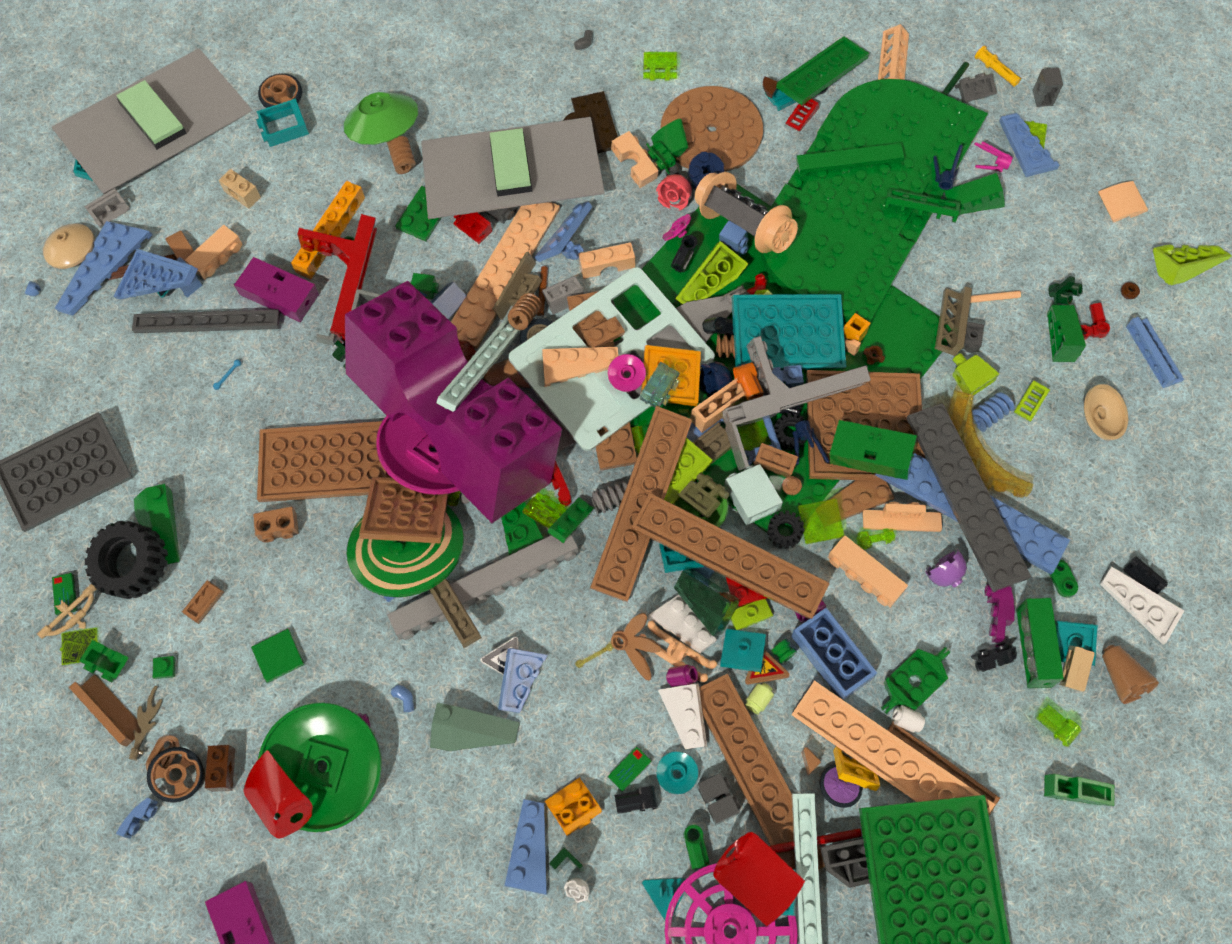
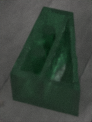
M693 569L683 570L674 586V589L713 637L721 635L725 631L741 601Z

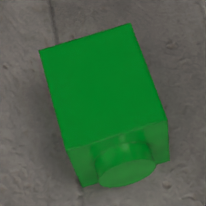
M413 273L411 284L425 298L433 299L434 294H437L439 290V283H436L435 276Z

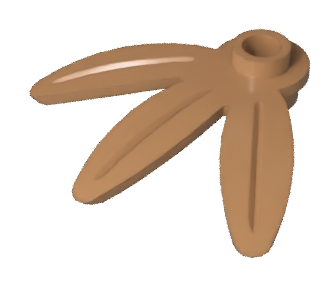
M640 613L630 620L624 631L618 630L612 635L611 644L616 650H625L637 671L644 679L649 681L651 680V672L648 663L637 649L655 653L660 652L661 647L650 638L635 636L644 628L647 622V615Z

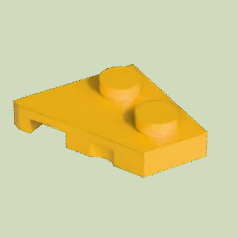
M836 746L833 753L838 779L877 791L880 787L878 775L854 758L851 759L843 754L842 750Z

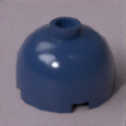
M713 361L700 365L702 368L700 370L699 386L702 391H706L708 394L706 396L708 397L733 380L732 372L721 362Z

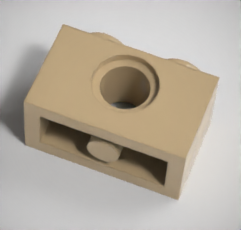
M229 169L218 180L224 192L248 209L261 198L256 186L232 169Z

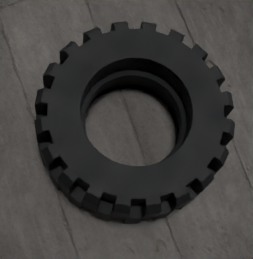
M117 521L115 524L110 523L106 525V529H100L97 532V537H93L90 541L92 543L90 548L87 547L86 550L88 555L85 558V565H87L85 571L87 576L91 577L89 578L90 583L96 586V589L100 592L124 599L139 598L142 594L151 592V587H156L160 583L158 581L159 578H163L165 574L163 570L164 567H167L168 562L165 560V556H168L167 549L163 548L165 543L163 539H160V535L147 526L131 521ZM133 543L137 553L136 562L129 573L120 577L117 571L118 556L124 547Z

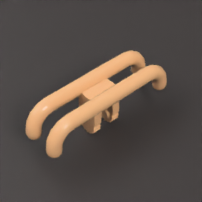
M654 621L648 622L649 630L669 643L667 651L661 648V651L655 652V654L675 667L687 665L682 662L687 655L709 669L716 668L717 662L715 660H708L660 629ZM698 672L697 681L706 682L708 675Z

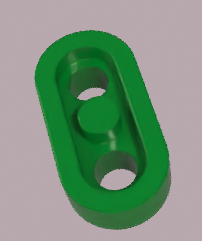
M1060 559L1057 566H1060L1062 571H1059L1056 567L1054 572L1049 575L1057 592L1063 597L1070 598L1077 593L1078 584L1068 564ZM1065 584H1069L1071 589H1068Z

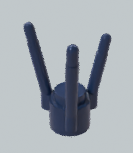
M959 145L951 171H944L940 175L937 156L933 157L936 173L935 182H939V187L943 190L953 188V183L958 173L956 166L961 154L962 145Z
M804 420L796 423V431L793 432L795 456H798L796 465L799 464V438L801 440H808L812 448L814 447V440L825 462L829 463V459L814 432V428H811L810 422Z

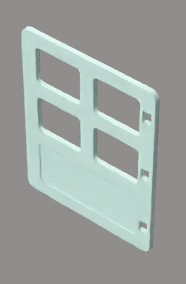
M637 267L629 270L509 353L510 363L577 444L585 451L595 448L657 402L649 401L645 403L644 400H641V396L637 399H632L626 392L617 390L609 381L608 370L599 373L593 372L586 374L584 377H575L562 383L556 382L551 384V386L544 387L542 349L588 348L573 330L575 325L596 311L601 312L607 320L616 317L625 331L624 335L621 336L623 341L615 346L618 347V356L634 352L642 362L644 347L647 345L646 341L671 325L694 351H701L700 365L712 362L715 357L710 347L643 270ZM633 285H637L661 312V315L639 330H635L611 303L614 298ZM605 426L609 431L600 437L598 431Z

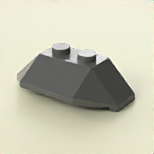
M863 837L820 847L825 870L848 888L870 884Z

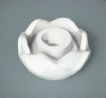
M575 877L565 883L564 890H566L567 897L574 898L578 903L588 899L590 890L588 884L583 879Z

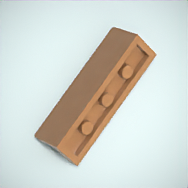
M93 675L83 685L74 682L69 686L70 690L119 744L127 747L135 740L133 730L141 733L137 719L97 675Z

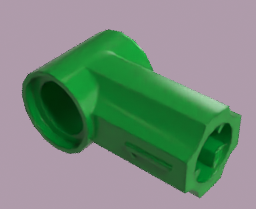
M690 825L684 830L683 838L686 843L691 868L694 870L709 866L710 862L703 838V831L697 825ZM690 829L698 831L699 838L697 841L688 839L687 833Z

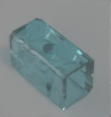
M660 362L639 398L654 408L656 406L661 407L662 404L666 406L671 397L669 392L671 389L675 391L680 383V380H678L680 373Z

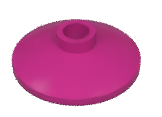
M686 214L672 223L671 229L663 234V240L667 241L675 237H683L687 233L686 228L690 223L691 216Z
M620 355L609 365V381L619 391H634L645 380V366L634 355ZM630 372L631 375L630 377L626 378L624 377V373Z

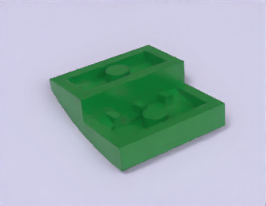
M679 118L663 126L651 137L652 143L656 141L661 142L667 149V152L669 151L673 157L679 158L688 148L682 119Z

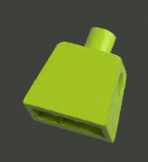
M959 353L952 360L958 366L952 376L967 399L994 383L999 376V373L978 355H974L967 360L962 353Z

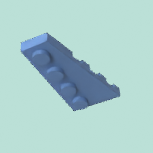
M523 799L504 885L506 887L547 895L544 803Z

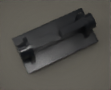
M1137 556L1123 569L1138 583L1156 594H1159L1168 585L1165 579Z
M1000 643L995 645V649L977 651V655L971 656V658L978 662L975 664L976 670L985 672L996 668L994 660H997L998 666L1014 662L1016 654L1011 650L1016 649V647L1007 643Z

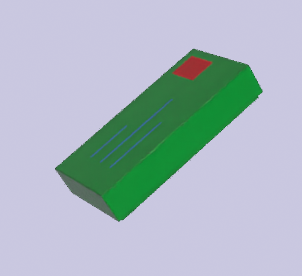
M73 573L52 577L54 609L57 616L62 612L55 606L60 605L61 600L68 606L76 600ZM77 606L71 612L77 611Z
M636 747L607 777L623 792L652 761Z

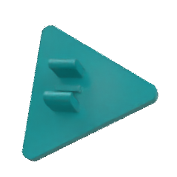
M687 878L644 880L642 882L664 920L674 893ZM683 893V894L681 895V897L679 898V901H678V903H677V905H676V907H675L674 913H675V911H676V909H677V907H678V905H679V903H680V901H681V899H682L684 893Z

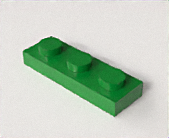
M578 497L549 528L548 533L564 544L589 517L594 507Z

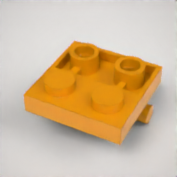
M580 777L545 800L546 805L566 836L578 828L581 830L591 823V819L602 812L599 804Z

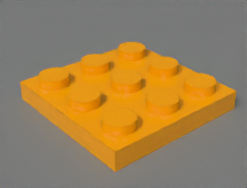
M645 345L643 364L646 376L641 386V400L697 406L701 351Z

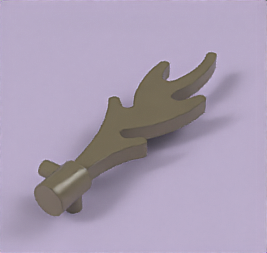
M154 686L149 695L146 712H143L142 706L138 707L137 721L141 733L133 730L135 744L128 758L130 760L137 761L138 755L144 754V751L139 750L146 735L156 726V722L149 723L154 719L162 704V699H159L158 703L152 707L157 686Z

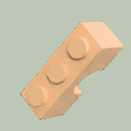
M628 131L612 140L611 150L620 162L626 159H633L637 162L631 168L630 176L639 188L657 179L659 168L655 162L650 160L648 152L639 145L635 135L633 136Z
M631 242L578 254L583 279L600 276L604 268L611 266L617 267L618 271L635 268V255Z

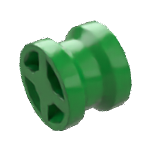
M788 639L781 641L771 650L773 654L779 657L781 664L797 653V650L789 645Z

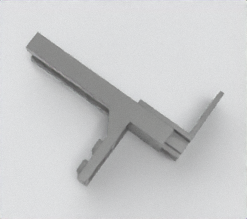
M761 336L753 338L746 347L751 362L756 368L757 379L764 394L762 397L743 402L722 411V417L726 424L725 429L738 470L741 471L749 467L738 427L771 418L784 409L861 387L871 381L867 367L863 366L788 388L772 373L773 364L767 358V345L765 341H762Z

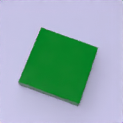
M289 629L251 647L266 683L305 665Z

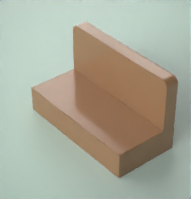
M761 443L753 465L760 464L763 469L784 477H790L798 456Z

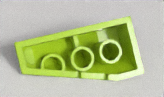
M720 241L708 254L675 299L682 305L686 302L707 299L737 279L748 263Z
M1163 245L1153 249L1158 276L1171 286L1184 283L1231 257L1221 247L1212 245H1199L1198 248H1191L1188 245H1182L1181 248H1174L1173 245Z

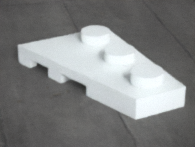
M679 594L647 617L649 620L663 626L662 629L665 631H670L678 636L680 641L698 653H702L717 641Z
M699 684L659 689L658 691L684 748L706 747L707 740Z

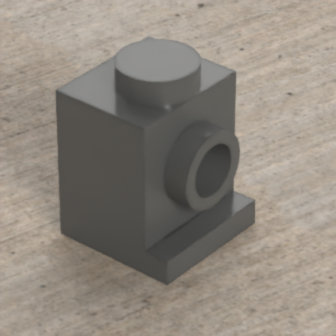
M967 322L965 342L962 349L969 353L980 350L984 324Z

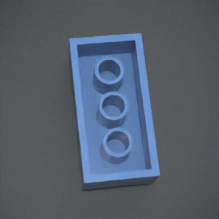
M827 608L793 631L791 637L836 696L842 700H845L877 675L875 669Z

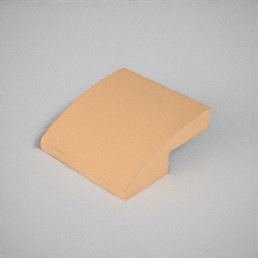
M1134 181L1120 183L1098 191L1112 222H1117L1129 216L1130 218L1136 217L1148 211Z

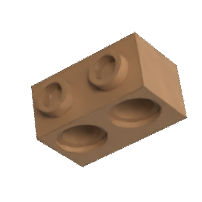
M292 506L253 514L255 536L262 542H272L275 538L280 537L289 539L293 535L299 534L297 514ZM290 521L288 526L282 527L285 522ZM270 525L268 530L263 531L265 526Z

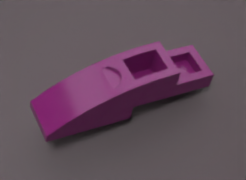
M986 584L984 596H987V603L995 604L991 608V617H994V622L990 625L989 636H992L993 643L1000 644L1005 639L1006 625L1010 626L1015 618L1012 588L1009 586L993 593L990 585Z

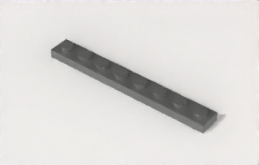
M279 310L134 314L132 331L134 333L279 329L280 312Z

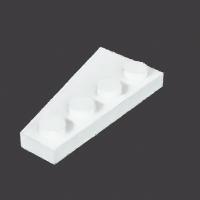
M1109 568L1100 585L1161 644H1166L1184 610L1117 569Z

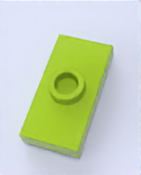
M766 599L752 602L728 612L735 630H742L773 617Z

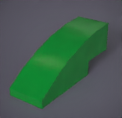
M1049 774L1045 775L1044 797L1095 805L1115 806V785L1082 777Z

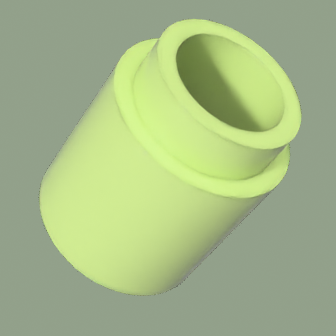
M757 683L746 699V708L759 715L773 698V689L766 683Z

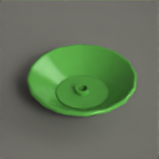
M372 93L364 97L348 113L344 120V133L351 141L359 144L376 145L391 141L403 135L414 125L418 116V104L410 96L401 93Z

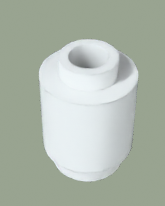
M902 705L896 708L892 714L894 724L910 732L919 733L924 727L925 717Z

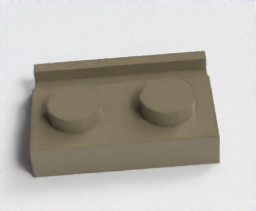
M719 422L692 442L713 460L712 463L731 449L727 432L720 426Z

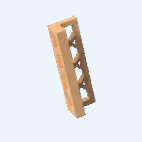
M901 24L883 31L878 80L884 79L888 72H890V76L886 79L905 80L909 33ZM894 33V35L891 37V39L888 40V35H891V34ZM892 45V49L889 51V53H887V50ZM891 59V62L885 67V64Z

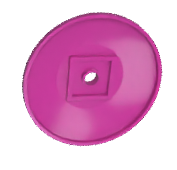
M406 414L393 422L387 415L379 427L376 440L378 458L385 471L399 484L420 493L436 495L460 491L441 472L438 453L429 450L434 445L423 428Z

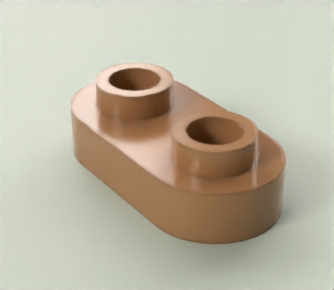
M163 735L158 739L146 761V770H148L152 759L158 753L165 750V742H169L168 748L180 746L179 740L175 736ZM176 754L162 759L159 762V766L167 769Z

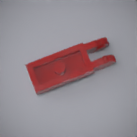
M555 460L551 484L554 490L558 489L559 491L558 500L561 502V506H570L571 494Z

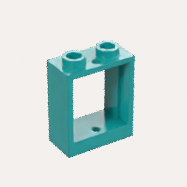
M296 98L256 111L259 117L256 119L259 129L263 128L261 132L264 142L268 141L270 147L309 135ZM295 115L298 125L269 133L266 123Z

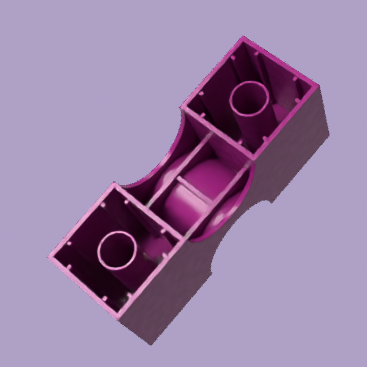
M407 280L345 314L346 375L386 416H389L392 422L405 414L414 419L431 439L440 459L441 472L491 523H494L551 483L562 428L510 378L505 379L494 387L481 379L455 411L437 404L440 394L468 362L459 345L457 327Z

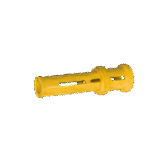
M985 45L975 54L974 58L976 60L982 61L986 68L993 69L1013 87L1021 81L1022 78L1000 62L998 56L989 52Z

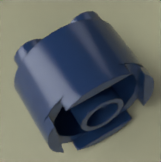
M704 151L696 155L691 160L688 168V180L691 186L696 190L699 182L707 174L724 172V163L717 155Z

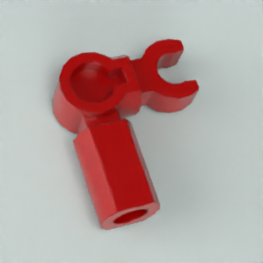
M1094 303L1089 306L1092 322L1095 325H1091V327L1080 325L1081 330L1086 332V334H1083L1084 340L1090 336L1093 338H1105L1110 331V325L1106 322L1102 303Z

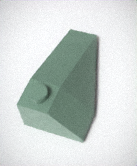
M437 703L432 720L430 748L457 751L512 744L516 742L520 722L458 706Z

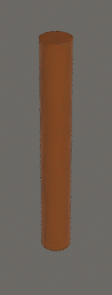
M547 266L541 267L540 278L542 281L539 285L538 296L541 301V308L537 316H544L545 298L542 290L547 287Z

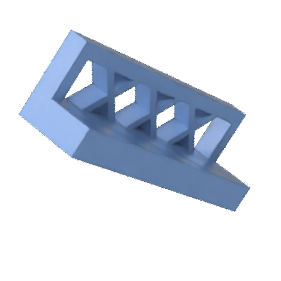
M1139 317L1131 319L1126 328L1162 388L1184 381L1183 376L1148 319L1140 320Z

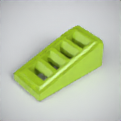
M1033 380L1014 413L1031 422L1050 389ZM1034 390L1038 392L1039 394H1041V397L1037 396L1031 391ZM1028 396L1033 397L1034 399L1038 400V402L1036 403L1028 398ZM1026 401L1035 406L1034 409L1025 405L1024 402ZM1021 407H1023L1024 409L1030 411L1031 414L1028 415V414L1024 413L1023 411H1021V410H1020Z

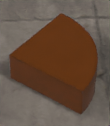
M764 76L763 89L766 92L765 94L772 98L777 91L778 81Z

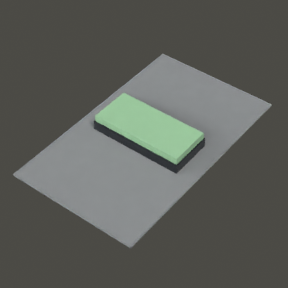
M199 48L51 128L100 191L106 194L230 125L253 110Z
M591 117L421 141L428 219L605 194Z

